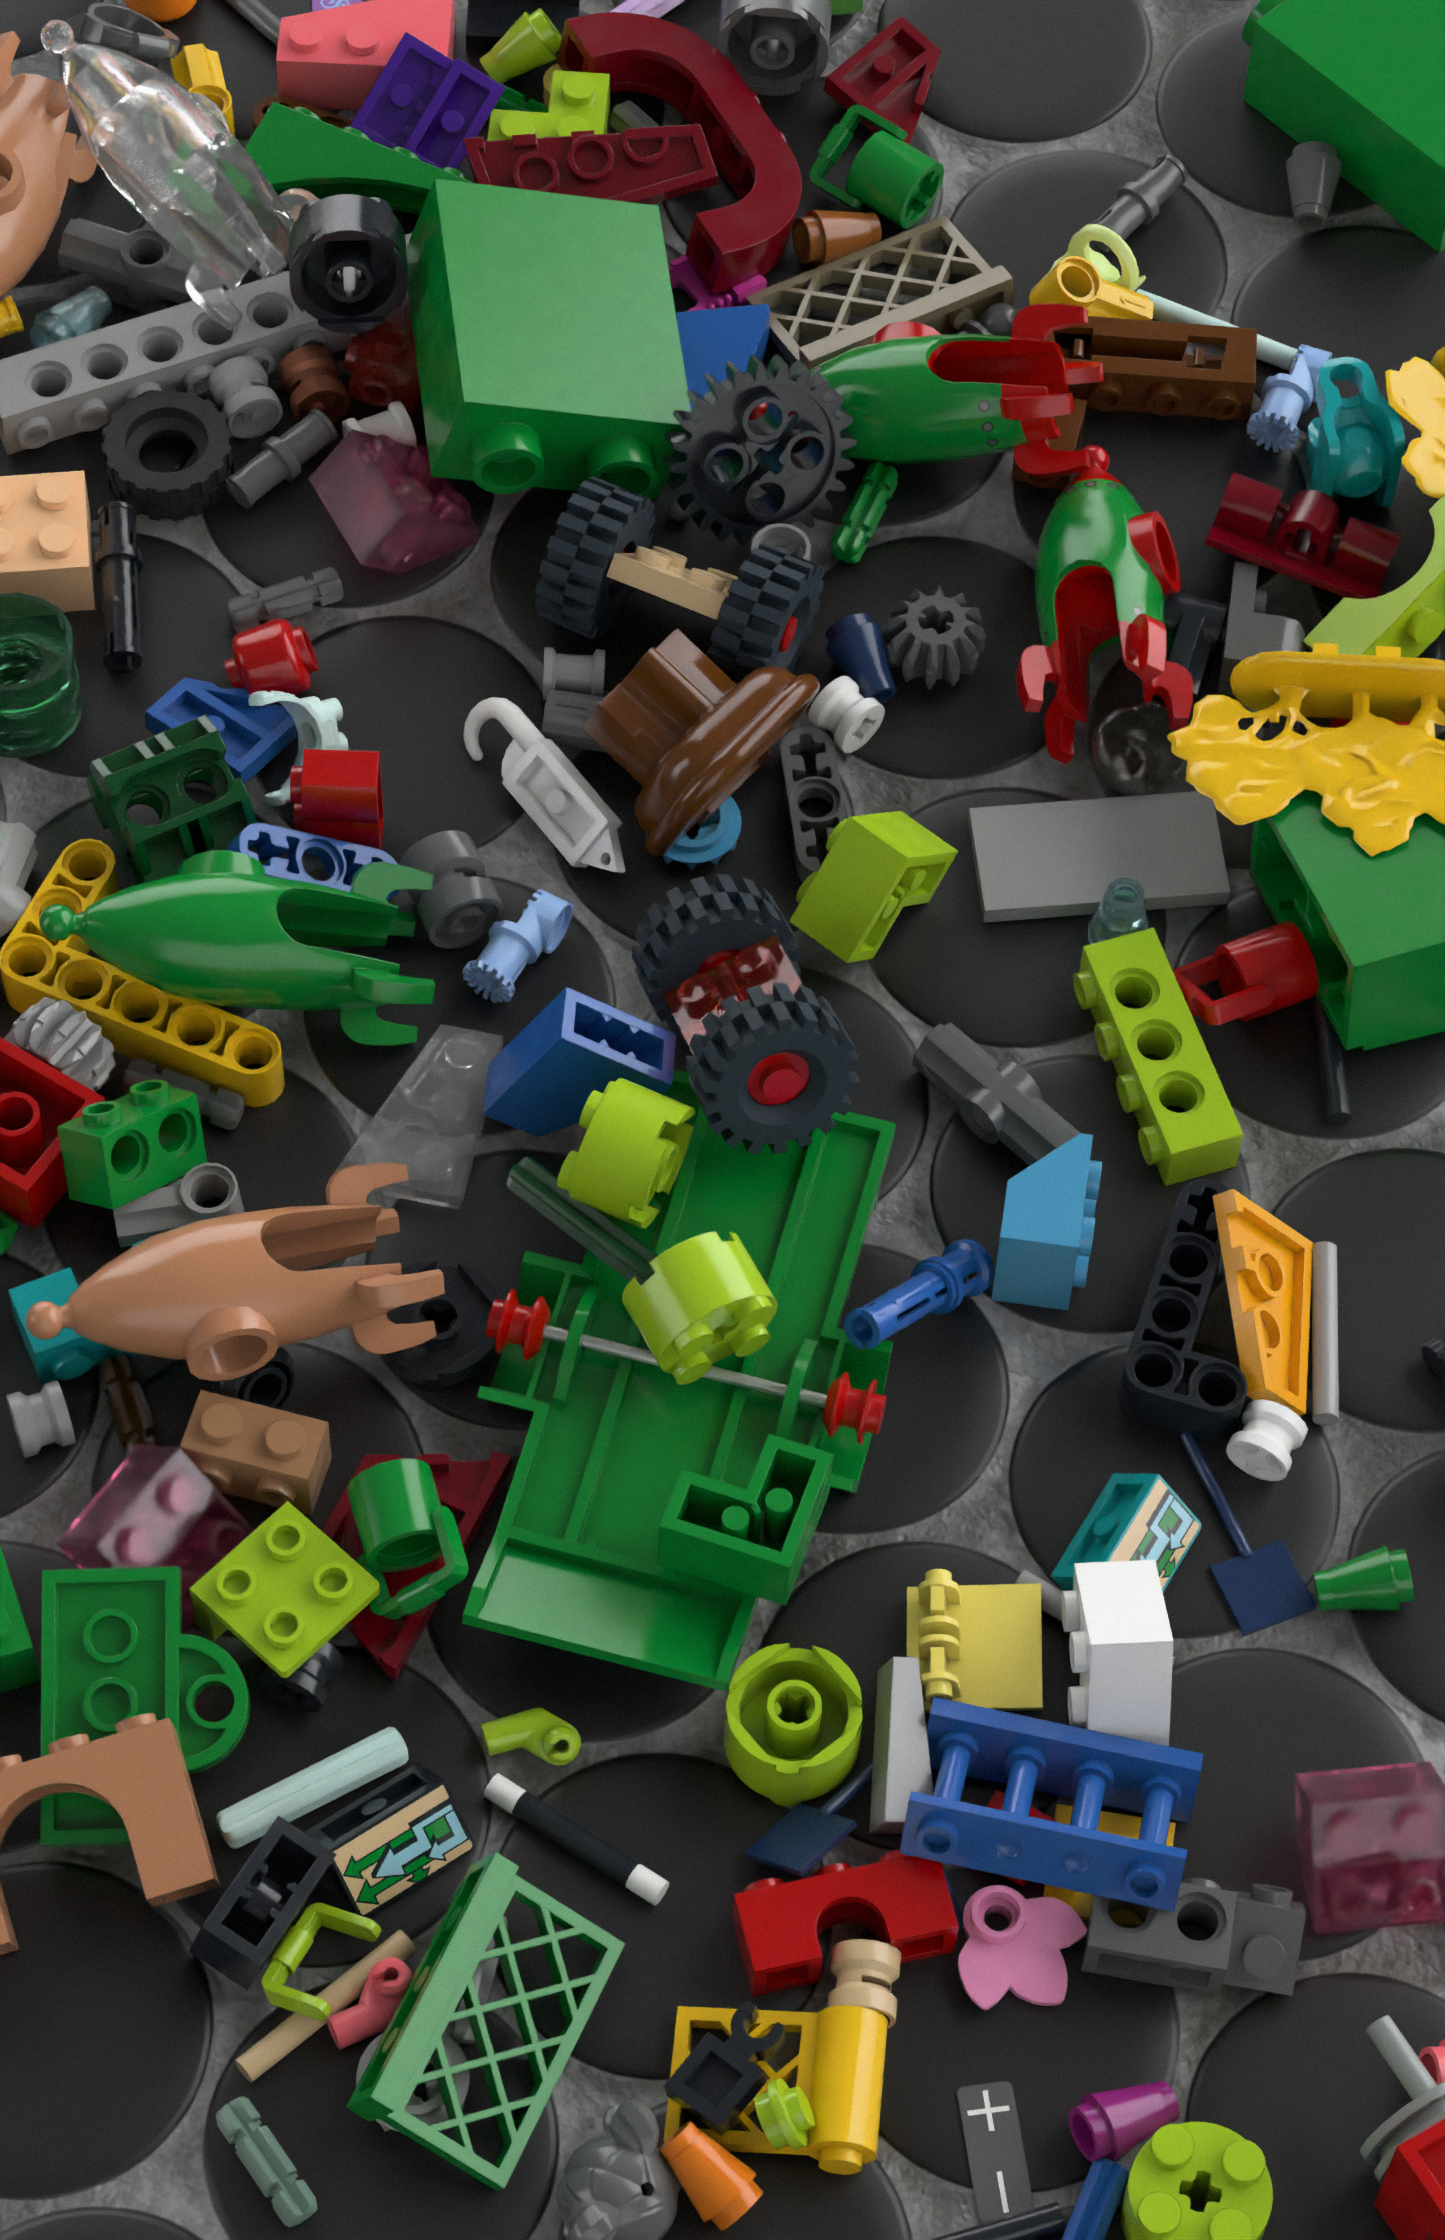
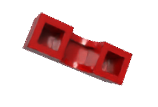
M899 1849L885 1854L877 1863L851 1868L846 1863L831 1864L816 1870L809 1878L786 1883L779 1878L763 1879L748 1885L743 1892L734 1894L732 1920L752 1997L820 1982L823 1956L818 1938L825 1930L839 1923H857L870 1929L880 1942L894 1946L901 1952L900 1964L955 1952L959 1925L941 1862L901 1854Z

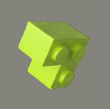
M553 70L548 113L493 109L490 115L487 141L510 140L512 135L536 134L537 138L571 136L572 131L594 130V134H608L610 74Z
M902 811L849 816L848 819L841 821L830 834L826 843V849L829 853L819 870L810 874L799 888L796 895V901L799 905L789 922L846 963L873 959L902 908L929 903L957 855L958 850Z

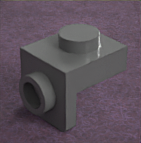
M1254 1883L1251 1887V1893L1235 1891L1237 1892L1228 1968L1223 1984L1293 1996L1306 1918L1304 1903L1292 1901V1890L1269 1884Z

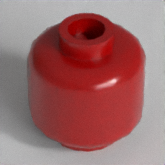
M282 618L274 619L235 635L232 640L234 658L224 661L232 687L246 689L249 695L257 691L271 692L272 690L294 695L303 693L312 685V673L319 670L314 648L304 627L301 625L294 628L290 622Z

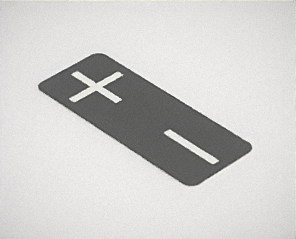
M1008 2081L960 2087L957 2091L979 2220L986 2223L1034 2209L1012 2084Z

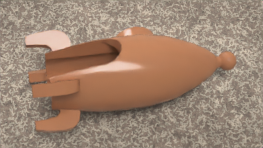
M14 30L0 34V298L25 277L45 249L59 219L67 186L83 183L92 177L101 156L104 136L96 128L84 130L77 144V134L65 132L69 108L83 89L95 56L78 46L60 83L38 74L21 73L12 76L11 65L21 41Z
M379 1162L352 1165L338 1170L330 1177L326 1186L327 1205L282 1207L199 1220L151 1236L103 1265L81 1283L70 1295L66 1304L58 1306L51 1301H39L33 1304L26 1314L25 1321L31 1335L40 1340L52 1339L59 1334L62 1328H71L75 1333L93 1342L121 1351L174 1360L186 1359L190 1373L197 1378L209 1381H222L248 1375L263 1367L275 1356L278 1347L314 1339L349 1327L353 1342L361 1350L371 1354H389L415 1347L435 1338L437 1335L434 1321L395 1324L389 1321L387 1312L399 1306L445 1294L443 1272L439 1269L402 1275L401 1263L304 1271L375 1250L376 1237L400 1232L399 1216L394 1208L381 1209V1205H369L366 1199L367 1195L374 1189L409 1180L407 1165Z

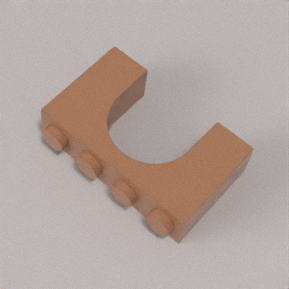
M154 1713L130 1717L115 1724L117 1734L91 1742L89 1741L88 1734L65 1737L47 1746L49 1755L22 1762L21 1755L19 1754L0 1757V1847L11 1823L32 1803L58 1793H82L103 1800L121 1816L129 1836L146 1900L153 1907L221 1887L176 1728L169 1718L157 1721ZM0 1881V1955L19 1950Z

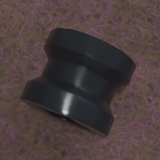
M327 1642L287 1678L280 1677L272 1668L267 1666L260 1678V1686L268 1695L288 1707L304 1712H318L322 1709L327 1698L324 1686L329 1678H333L339 1673L343 1664V1656L335 1647Z

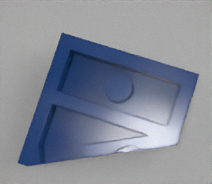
M186 677L145 711V728L155 735L206 715L218 729L227 748L224 758L234 779L240 777L243 784H246L298 737L293 717L283 706L272 704L250 706L248 702L250 697L246 689L238 687L225 689L216 686L212 682Z

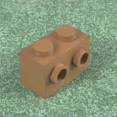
M200 1390L180 1444L185 1483L210 1491L258 1501L280 1508L289 1501L301 1513L308 1515L313 1514L332 1459L328 1422Z

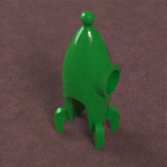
M212 850L195 854L185 860L179 867L178 874L125 888L103 897L88 906L82 913L74 914L68 906L62 904L50 905L42 912L39 920L41 931L48 939L64 941L72 934L77 935L96 955L114 967L168 994L214 1005L251 1009L290 1011L338 1009V1026L342 1033L352 1041L364 1045H401L417 1042V1026L382 1020L377 1016L375 1009L378 1006L389 1005L390 1003L432 1004L436 985L434 980L400 976V964L320 948L385 946L388 935L413 937L416 924L415 915L399 911V906L387 902V896L394 890H432L433 875L409 866L386 862L368 863L360 867L353 875L350 892L315 883L266 876L265 868L262 864L247 854L230 850Z

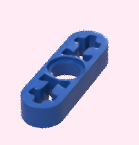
M266 823L248 825L228 844L226 849L247 854L258 861L259 857L269 859L262 865L265 868L266 876L315 883L350 892L353 875L360 867L374 862L397 864L392 856L380 849ZM252 845L256 846L257 854L249 851L248 848ZM286 852V856H285L284 859H283V858H279L281 855H283V854ZM303 854L313 855L322 861L327 871L326 881L315 880L305 872L302 865ZM344 877H349V878L343 883ZM394 890L393 892L389 893V895L387 896V902L391 900L399 892V890Z

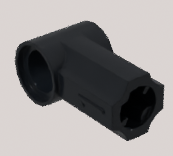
M1178 592L1168 595L1164 606V625L1166 628L1165 661L1178 663L1191 674L1193 680L1192 706H1194L1210 656L1215 657L1217 654L1229 605ZM1154 694L1152 698L1157 702L1158 706L1166 709L1164 700Z

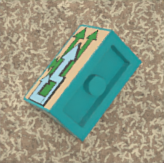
M1113 1473L1050 1577L1063 1591H1073L1074 1563L1155 1560L1162 1592H1164L1201 1530V1522L1159 1474Z

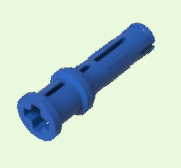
M961 1239L946 1247L941 1257L933 1256L923 1259L914 1266L909 1280L847 1314L844 1321V1330L847 1338L859 1349L866 1348V1345L868 1350L873 1349L883 1340L910 1326L928 1313L941 1315L953 1311L961 1304L964 1296H977L991 1286L994 1279V1265L990 1255L976 1241ZM977 1271L976 1276L969 1280L966 1279V1276Z

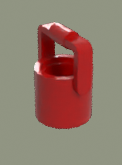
M1284 921L1221 944L1215 948L1214 955L1172 970L1191 1014L1199 1017L1208 1025H1220L1237 1018L1244 1022L1312 998L1317 995L1319 987L1318 972L1310 947L1302 932L1290 921ZM1218 979L1224 997L1212 1001L1210 996L1198 986Z

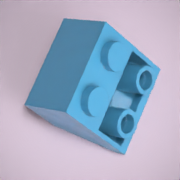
M1078 1134L1008 1180L991 1300L1068 1311L1072 1287L1085 1288L1094 1235L1096 1200L1098 1199L1102 1171L1101 1161L1090 1160L1093 1135Z

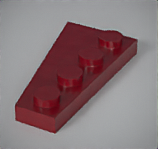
M700 124L626 128L624 133L594 134V130L572 131L571 136L537 138L536 134L512 135L510 140L484 141V137L463 138V148L475 183L649 205L718 184V173Z

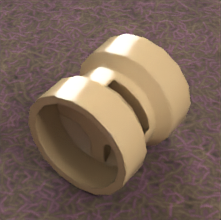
M853 1939L838 1942L833 1946L831 1972L837 1978L836 1988L828 1994L827 2007L838 2005L866 2007L885 2015L888 2019L887 2029L894 2026L896 2022L897 1998L891 1993L892 1983L899 1978L901 1952L894 1946L876 1940Z

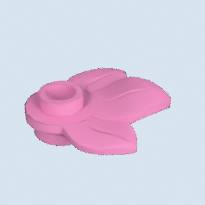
M991 1885L976 1891L969 1898L964 1908L963 1928L968 1940L959 1954L957 1963L959 1977L965 1992L972 2002L979 2008L988 2010L997 2004L1010 1989L1016 1997L1032 2004L1042 2006L1061 2004L1066 1995L1068 1974L1060 1950L1077 1943L1087 1933V1928L1078 1914L1059 1899L1053 1897L1025 1899L1018 1891L1003 1885ZM991 1914H1001L1008 1919L1010 1926L1005 1930L995 1931L986 1925L984 1919Z

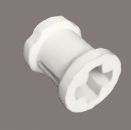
M398 400L389 403L387 411L359 421L355 418L342 421L344 439L358 469L371 466V460L402 449L405 453H410L417 449L416 435L405 407Z

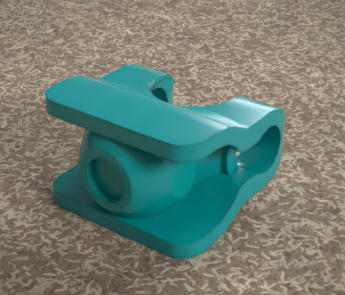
M1354 357L1329 359L1321 365L1318 371L1315 396L1319 417L1314 418L1310 422L1304 444L1305 456L1311 471L1308 490L1321 491L1331 498L1333 492L1351 498L1363 497L1373 493L1379 507L1392 506L1402 464L1401 457H1403L1405 450V434L1400 417L1380 394L1373 372L1367 363ZM1348 380L1356 385L1359 393L1351 398H1341L1338 387L1332 382Z

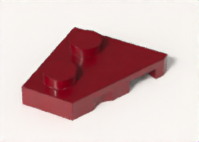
M900 15L829 74L823 90L846 110L853 105L859 104L898 126L908 134L904 142L911 145L942 50ZM865 119L860 121L874 134L881 131L880 128Z

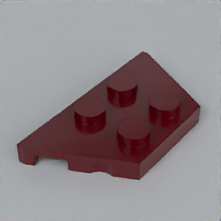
M449 1453L422 1454L416 1458H411L422 1460L430 1465L441 1506H446L452 1512L466 1553L512 1469V1457L504 1453H490V1460L450 1461ZM397 1454L364 1455L351 1479L376 1464L406 1458L400 1457ZM345 1489L322 1532L358 1563L357 1558L360 1554L364 1553L347 1489ZM443 1554L437 1559L417 1568L399 1572H383L390 1598L428 1573L436 1572L445 1567L446 1563ZM440 1599L412 1615L406 1614L396 1620L374 1614L370 1604H368L346 1626L385 1674L397 1679Z

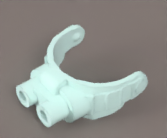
M273 690L271 692L257 691L249 695L248 702L250 706H264L265 704L279 702L293 717L298 731V753L293 766H303L304 749H349L345 735L342 732H338L337 722L341 721L343 717V709L338 699L330 698L320 701L315 696L299 699L294 694ZM290 776L281 786L280 790L264 795L265 802L268 805L280 806L290 802Z

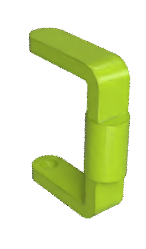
M314 1903L304 1910L296 1925L291 1926L269 1959V1967L262 1976L261 1984L267 2000L272 2005L319 2021H326L332 2012L331 2006L326 2001L284 1986L285 1982L298 1968L313 1944V1938L321 1926L369 1942H375L382 1930L376 1922L369 1918L324 1903Z

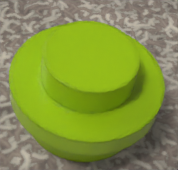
M781 2078L768 2082L767 2091L754 2097L757 2116L767 2139L776 2150L790 2145L795 2150L808 2144L807 2129L815 2126L814 2115L806 2095L799 2086L790 2089Z

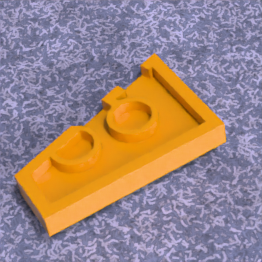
M1235 1189L1213 1195L1240 1370L1243 1372L1248 1384L1247 1396L1252 1400L1265 1399L1277 1402L1288 1407L1299 1416L1306 1414L1313 1242Z

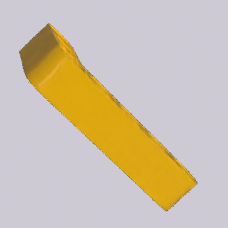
M91 838L80 839L69 844L60 854L1 948L0 971L5 997L9 1005L22 1014L31 1005L37 1004L43 997L54 999L57 1002L61 999L66 1000L74 1010L78 1012L86 1011L87 1018L93 1024L102 1027V1036L111 1041L116 1053L131 1059L143 1058L159 1064L157 1070L163 1071L164 1068H170L214 1084L212 1090L218 1092V1089L222 1087L239 1093L244 1097V1105L260 1107L274 1102L282 1094L285 1086L281 1043L275 1033L261 1025L207 1003L168 994L122 972L109 963L89 956L87 954L90 948L77 935L72 934L64 941H54L48 939L42 933L39 923L40 916L50 905L62 904L68 906L74 914L84 912L88 906L103 897L120 891L115 856L107 844ZM96 877V879L94 880H83L85 878ZM29 972H38V974L34 976H21ZM82 995H95L90 999H76ZM138 1018H151V1020L147 1022H132ZM200 1040L208 1042L201 1046L188 1045L194 1041ZM256 1063L265 1065L259 1069L253 1070L244 1068L250 1064Z

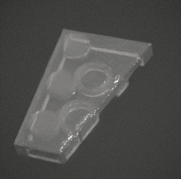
M441 1024L334 1174L338 1170L352 1165L379 1162L406 1164L409 1180L388 1184L372 1190L371 1193L460 1209L485 1118L483 1108L488 1064L503 1050V1036Z

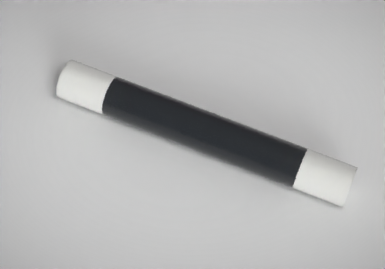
M497 1773L487 1785L484 1792L485 1798L652 1905L656 1906L665 1895L670 1884L667 1880L506 1777Z

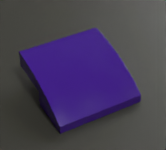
M405 32L350 127L363 132L371 141L390 149L393 147L405 148L414 153L422 162L437 168L452 167L458 170L466 156L463 148V138L478 136L506 87L456 57L455 61Z

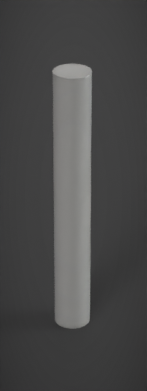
M1327 1241L1313 1244L1312 1404L1313 1422L1319 1425H1333L1339 1421L1337 1246Z

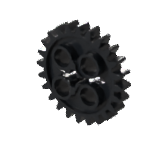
M776 354L771 359L767 369H765L763 363L756 355H750L747 372L741 373L732 361L726 362L727 379L722 382L712 374L707 373L705 380L709 391L702 395L696 391L688 390L686 394L694 404V408L691 412L675 410L673 416L683 427V430L665 434L667 442L673 449L677 450V452L663 457V462L671 472L676 473L667 480V483L676 495H680L677 499L679 506L686 515L693 513L691 518L702 531L711 526V531L722 542L732 532L733 537L740 546L744 547L748 544L753 532L757 534L759 530L767 525L777 523L793 525V522L800 519L809 528L815 526L810 511L817 506L822 510L830 512L833 508L825 494L828 490L845 491L846 486L836 476L837 471L854 468V463L851 459L841 452L857 445V441L848 430H844L853 423V419L844 408H839L844 402L843 398L834 388L827 389L829 382L818 371L810 375V370L799 360L788 370L787 363L780 355ZM762 403H769L766 412L761 417L749 420V415L756 406ZM795 411V415L788 416L789 412ZM810 437L807 446L802 451L791 454V449L798 440ZM761 447L764 451L759 455L756 451ZM723 449H730L725 460L716 465H709L714 454ZM771 482L769 490L763 496L755 499L752 498V494L758 486ZM732 486L731 490L725 491V488Z

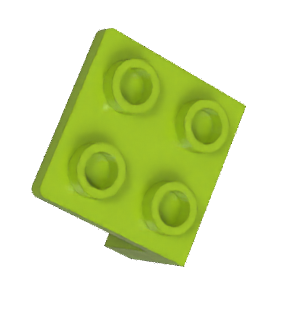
M287 1501L189 1590L196 1625L215 1641L229 1629L280 1677L287 1678L380 1594V1584L370 1573Z

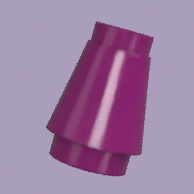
M1160 2080L1152 2084L1147 2083L1086 2094L1082 2097L1080 2105L1070 2109L1068 2119L1074 2142L1088 2161L1094 2162L1101 2158L1115 2161L1154 2135L1160 2127L1177 2121L1180 2111L1172 2088L1167 2082Z

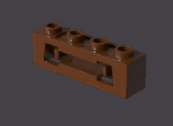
M1088 316V325L1055 330L1047 338V341H1055L1054 333L1092 335V347H1084L1082 339H1075L1073 345H1060L1065 362H1102L1103 382L1068 385L1069 392L1067 393H1072L1073 398L1087 400L1086 408L1100 411L1145 412L1162 416L1212 417L1218 420H1249L1256 383L1257 329ZM1187 342L1226 345L1224 357L1204 355V348L1194 349V355L1184 353Z

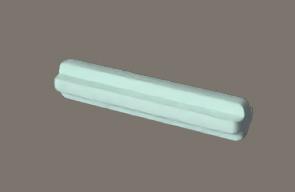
M387 1727L220 1811L216 1816L217 1826L223 1839L230 1848L238 1849L265 1835L278 1816L287 1822H291L406 1764L409 1756L405 1741L395 1727Z

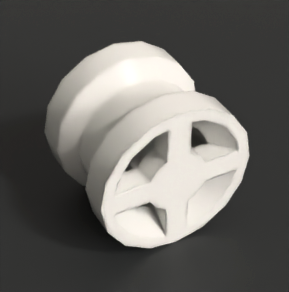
M841 676L834 679L818 694L809 710L808 721L812 726L823 731H829L834 735L835 745L844 753H852L866 744L875 734L884 718L885 708L875 698H864L860 695L859 686L850 677Z
M1265 1399L1253 1400L1248 1403L1243 1413V1430L1232 1435L1226 1452L1229 1459L1247 1474L1267 1481H1280L1286 1478L1292 1464L1291 1451L1302 1445L1308 1429L1300 1416L1288 1407Z

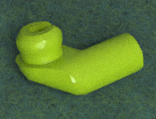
M540 1707L480 1724L482 1739L489 1757L517 1748H523L550 1764L565 1765L575 1759L581 1747V1738L576 1728Z

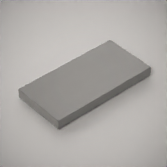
M1197 791L969 808L968 825L983 923L1222 905L1229 902L1230 887L1215 805L1211 798L1201 795Z

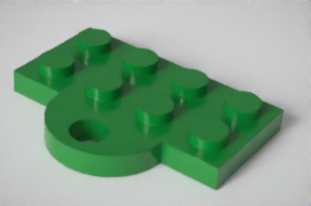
M179 1566L42 1570L41 1757L49 1755L47 1746L54 1741L77 1734H88L90 1742L117 1734L115 1724L146 1713H154L157 1721L166 1718L170 1719L176 1728L188 1774L198 1773L217 1765L236 1748L246 1730L250 1715L248 1686L239 1666L222 1647L199 1636L182 1634V1571ZM213 1685L224 1686L234 1695V1706L231 1713L225 1719L217 1722L203 1720L197 1715L195 1708L198 1695L205 1688ZM71 1792L49 1795L40 1799V1845L43 1848L131 1845L121 1816L103 1800L87 1794Z

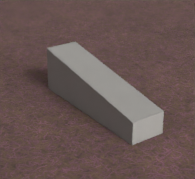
M892 1657L878 1669L869 1834H903L911 1791L932 1796L934 1794L918 1657Z

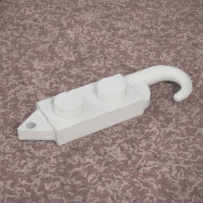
M490 697L480 701L470 711L464 725L463 737L465 746L472 759L480 761L483 758L478 738L480 728L487 720L491 718L497 719L513 737L502 761L501 775L504 779L502 784L571 866L586 868L590 865L612 872L624 873L625 865L617 832L622 822L557 745L551 739H546L517 705L506 698Z

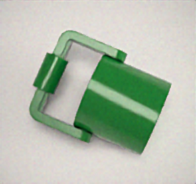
M857 104L851 106L846 111L839 124L835 123L817 151L819 156L809 171V178L820 190L853 210L860 212L864 204L900 227L909 229L925 216L934 203L943 182L944 168L938 161L904 142L908 136L904 130L866 107ZM865 119L880 128L881 131L869 138L857 153L846 178L845 189L847 193L825 181L824 178L833 164L836 165L854 136L853 132L860 121Z
M395 1459L376 1464L351 1479L346 1489L364 1553L358 1556L357 1561L380 1584V1594L369 1603L374 1614L393 1620L399 1619L406 1614L412 1615L443 1597L446 1590L466 1578L469 1567L457 1524L452 1512L446 1506H441L429 1464L418 1459ZM443 1554L446 1563L445 1567L436 1572L428 1573L390 1598L383 1572H399L417 1568L437 1559Z

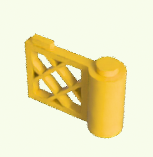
M852 2005L827 2007L819 2013L757 2010L759 2017L749 2028L752 2031L748 2034L749 2036L762 2038L771 2031V2028L777 2022L785 2026L786 2032L801 2033L799 2054L777 2073L766 2061H758L755 2064L757 2068L764 2072V2076L767 2079L765 2085L756 2095L767 2091V2085L770 2081L781 2078L787 2083L797 2075L796 2086H799L806 2095L815 2120V2126L807 2129L808 2144L797 2150L793 2149L790 2145L776 2150L770 2144L765 2133L761 2132L748 2117L755 2110L754 2098L722 2137L712 2129L699 2130L705 2132L727 2151L809 2155L818 2160L819 2167L826 2172L842 2175L860 2172L863 2164L874 2161L877 2156L888 2019L884 2014L876 2010ZM677 2007L670 2077L691 2053L692 2029H722L730 2037L732 2035L731 2020L737 2009ZM669 2097L664 2143L683 2126L684 2108ZM740 2123L746 2131H732L731 2129Z

